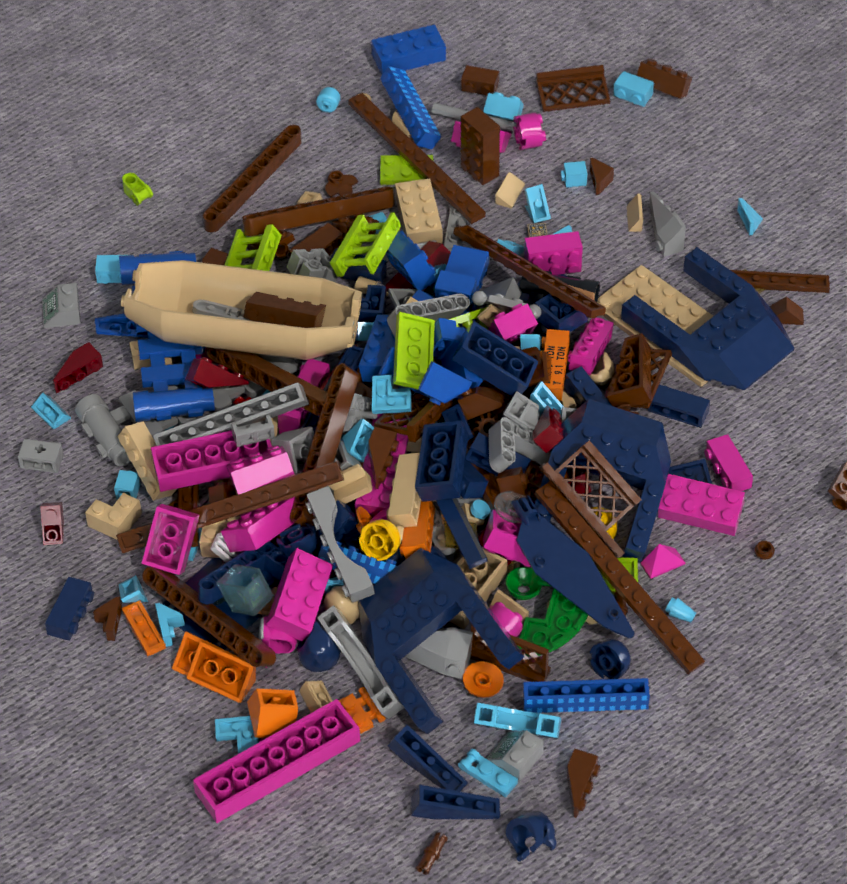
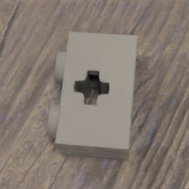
M24 439L18 455L20 468L58 473L64 456L62 445L55 442Z

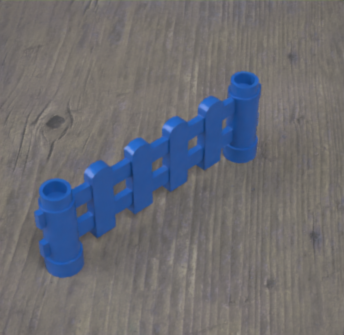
M172 251L166 254L153 255V253L139 254V256H119L122 285L135 284V281H133V271L137 270L140 263L180 260L196 262L195 253L185 254L183 251ZM136 324L137 333L147 332L148 339L138 340L140 360L150 359L151 367L141 368L143 388L153 387L154 392H148V390L133 392L135 421H151V419L157 418V421L168 420L171 417L186 415L198 417L203 416L204 412L215 411L213 388L202 389V387L185 380L193 359L196 358V355L203 354L206 347L165 342ZM181 356L182 364L165 365L166 357ZM185 384V389L168 390V385Z

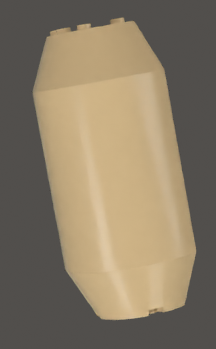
M180 260L140 263L137 270L133 271V281H135L133 294L131 295L132 289H128L121 298V307H124L125 316L165 342L311 360L354 346L362 292L324 278ZM255 292L277 295L282 299L287 297L293 298L294 301L298 302L309 301L314 305H326L322 327L301 328L194 314L192 308L194 301L207 300L245 310L246 302Z

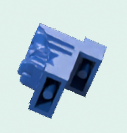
M453 245L445 271L440 270L435 285V298L464 294L470 301L469 307L464 312L476 311L477 305L473 303L472 295L482 288V280L490 262L489 252Z
M438 318L434 328L433 359L441 360L442 367L472 382L471 389L479 386L485 381L483 378L452 360L461 337L467 329L456 327L455 320Z

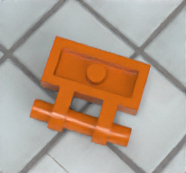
M365 687L358 690L361 695L358 699L352 693L338 700L360 728V734L373 728L371 720L376 718L381 723L386 719L371 699ZM367 705L370 711L365 712L362 707Z

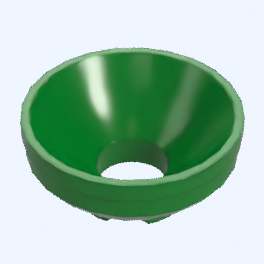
M529 567L515 568L509 572L506 578L507 591L511 596L520 600H529L536 597L540 593L542 585H538V575ZM520 586H528L530 590L527 593H521L518 588Z

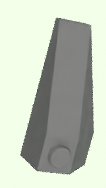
M654 191L650 192L649 206L657 251H660L664 257L684 251L686 226L676 212H670L671 208L669 205L664 206L663 200Z
M456 628L436 631L405 657L443 675L463 679L465 669L470 665L473 632Z

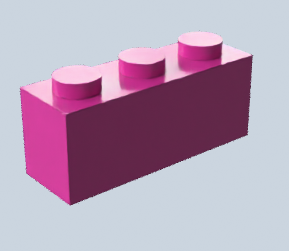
M729 435L708 440L704 450L705 457L712 462L713 470L716 475L719 474L722 486L738 491L752 488L753 475Z

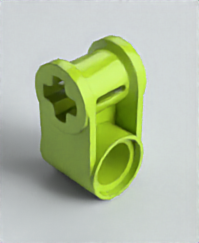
M135 173L123 175L124 193L137 206L143 200L153 197L151 188Z

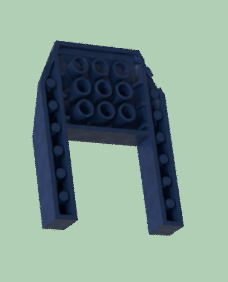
M698 247L685 256L683 271L729 304L692 334H688L636 295L622 304L621 320L639 333H643L647 339L662 350H671L673 358L703 380L710 382L711 379L720 381L725 386H734L737 389L746 390L795 349L779 318L755 288Z
M588 399L561 424L563 439L552 448L548 464L555 471L584 443L590 440L629 486L642 490L640 495L642 500L637 505L624 548V554L622 555L623 558H638V563H641L646 553L671 464L663 423ZM582 453L576 457L575 466H586V458ZM563 468L559 472L563 478L565 477L567 468ZM589 469V473L599 476L597 470ZM545 474L543 476L540 488L548 482H550V480L545 476ZM536 498L534 505L539 514L550 522L552 515Z
M422 548L418 549L373 586L374 595L358 601L363 643L374 664L417 727L426 734H429L444 721L401 659L461 611L465 613L498 661L508 670L525 657L462 569L457 564Z

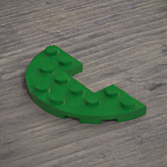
M538 576V585L550 586ZM554 589L545 619L526 617L520 639L549 649L550 653L569 642L582 628L588 615Z

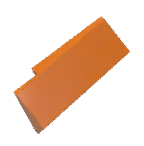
M187 631L184 633L172 669L186 675V679L242 703L256 681V667L250 665L244 659Z

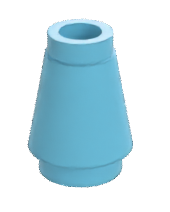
M673 597L665 609V612L669 613L668 616L690 623L697 613L679 598L675 599Z

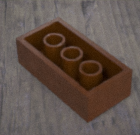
M476 107L461 116L460 165L464 171L472 175L475 181L485 185L499 176L500 126L480 108Z

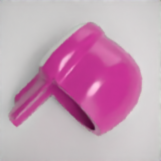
M268 616L261 618L259 640L273 649L275 654L290 653L295 650L298 639L267 626Z

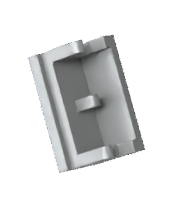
M265 415L266 419L264 421L237 427L236 423H231V431L236 446L240 447L273 439L275 437L274 425L270 415Z

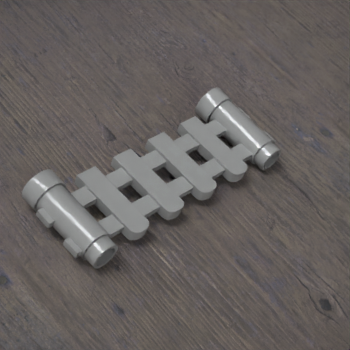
M255 354L298 377L299 367L302 366L300 359ZM245 377L243 379L249 381L248 385L202 387V389L213 388L215 412L232 407L231 399L242 393H246L250 398L259 397L265 392V388ZM185 384L168 385V390L185 389ZM136 390L119 397L121 407L109 412V408L102 397L97 394L84 397L75 408L77 416L83 423L82 429L88 437L94 436L99 443L96 445V449L102 458L108 456L117 466H123L131 462L117 436L122 431L118 424L128 419H131L133 424L140 423L135 421L133 392H136ZM188 415L175 416L168 420L158 421L155 418L151 419V421H144L153 437V435L163 432L169 427L188 423L198 419V417H189Z

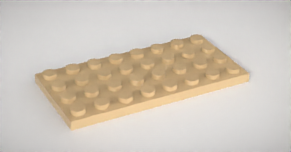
M642 265L601 295L597 302L606 307L605 315L602 316L610 322H614V325L629 336L640 333L621 320L622 304L634 295L688 334H692L713 317L712 314ZM646 338L651 349H661ZM671 356L668 364L698 386L702 387L708 382Z

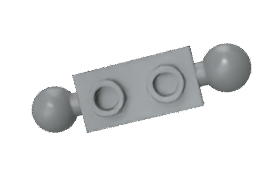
M476 291L472 295V301L475 305L487 304L489 306L492 304L501 310L509 312L512 310V307L520 303L522 306L526 304L517 298H512V300L506 299L501 294L486 296L483 291ZM536 304L530 305L529 307L535 319L539 318L541 315L540 307Z

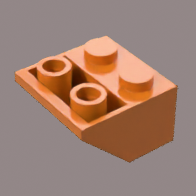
M257 688L247 701L255 738H268L297 721L298 704L294 690Z

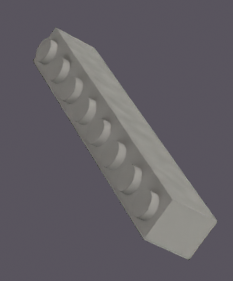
M297 382L157 433L153 437L156 446L227 432L231 431V423H236V426L239 427L264 421L266 419L265 415L269 414L272 418L306 406L309 403L303 386Z

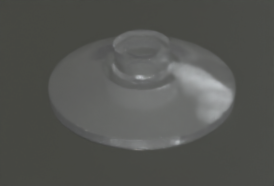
M512 491L502 492L496 497L494 508L498 515L506 521L521 523L511 502L521 497L525 498V496Z

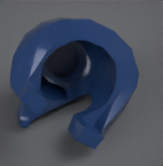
M318 621L314 622L313 629L307 640L300 641L297 645L301 664L312 672L330 670L338 663L340 658L339 647L327 632L321 628Z
M540 811L519 815L506 825V836L517 853L516 859L518 862L524 860L530 854L529 849L534 853L541 844L548 846L551 851L556 848L557 842L554 826L550 819ZM528 837H533L536 842L528 848L525 845V841Z

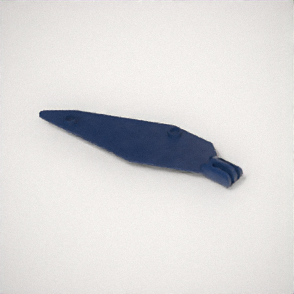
M529 495L525 496V498L521 497L518 500H513L511 505L521 521L517 543L534 573L603 627L628 639L633 638L635 633L589 553L539 514Z

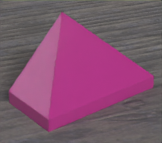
M659 544L641 562V566L650 579L685 565V561L676 548Z

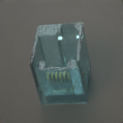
M236 564L216 582L232 612L255 616L274 597L259 568Z

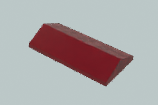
M428 241L421 249L428 257L426 260L428 264H431L433 267L441 264L447 265L451 252L442 243ZM399 272L385 285L386 292L389 289H415ZM430 286L424 289L423 291L426 292L430 288Z

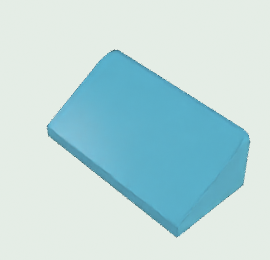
M44 393L31 406L53 429L71 419L50 396Z

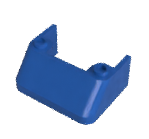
M392 346L379 371V375H392L393 378L395 348ZM431 361L419 389H410L429 397V401L440 406L441 403L445 404L468 391L472 382ZM399 385V386H398V389H399V388H409V387H405V386H400V385Z

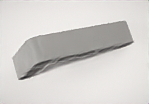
M454 294L398 305L387 317V322L395 337L396 316L399 312L433 319L436 322L438 318L451 319L460 316L469 307L470 301L464 294Z
M506 417L500 419L489 429V463L491 468L498 473L503 472L515 462V451L543 464L549 461L552 449L545 453L533 441V430L525 429Z

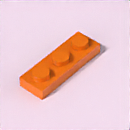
M140 600L122 608L126 620L147 657L166 649L162 637Z

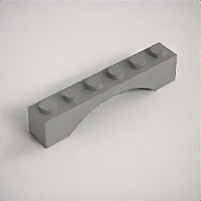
M327 486L306 494L308 502L305 505L309 514L313 513L315 517L312 521L316 530L320 529L322 533L320 539L323 547L327 546L329 549L327 555L330 563H335L337 567L334 569L338 581L342 579L344 583L341 587L345 597H350L351 602L354 603L374 595L373 584L366 569L351 561L340 550L335 541L334 523L338 509L330 487Z
M333 605L317 618L360 677L381 714L390 719L401 711L404 706L374 664L369 652L343 613Z

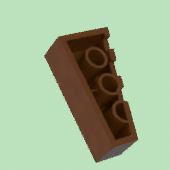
M255 292L246 302L243 317L255 322L316 328L322 327L326 305H314L309 301L298 302L294 301L293 298L287 297L282 299L277 295Z
M643 333L624 339L620 353L621 360L616 365L615 370L617 373L615 378L612 379V389L607 395L613 407L617 408L622 404H630L631 407L651 402V348Z

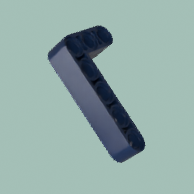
M269 541L257 550L244 551L199 581L198 600L202 604H212L263 570H266L273 577L281 581L288 557L283 555L279 547Z

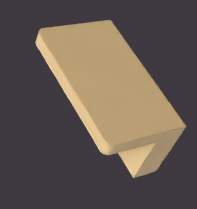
M359 464L342 471L344 481L329 485L334 491L335 501L339 500L345 504L372 492L371 476Z

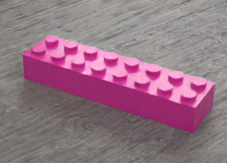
M335 699L193 779L195 794L215 822L219 823L359 743L360 728L338 699Z

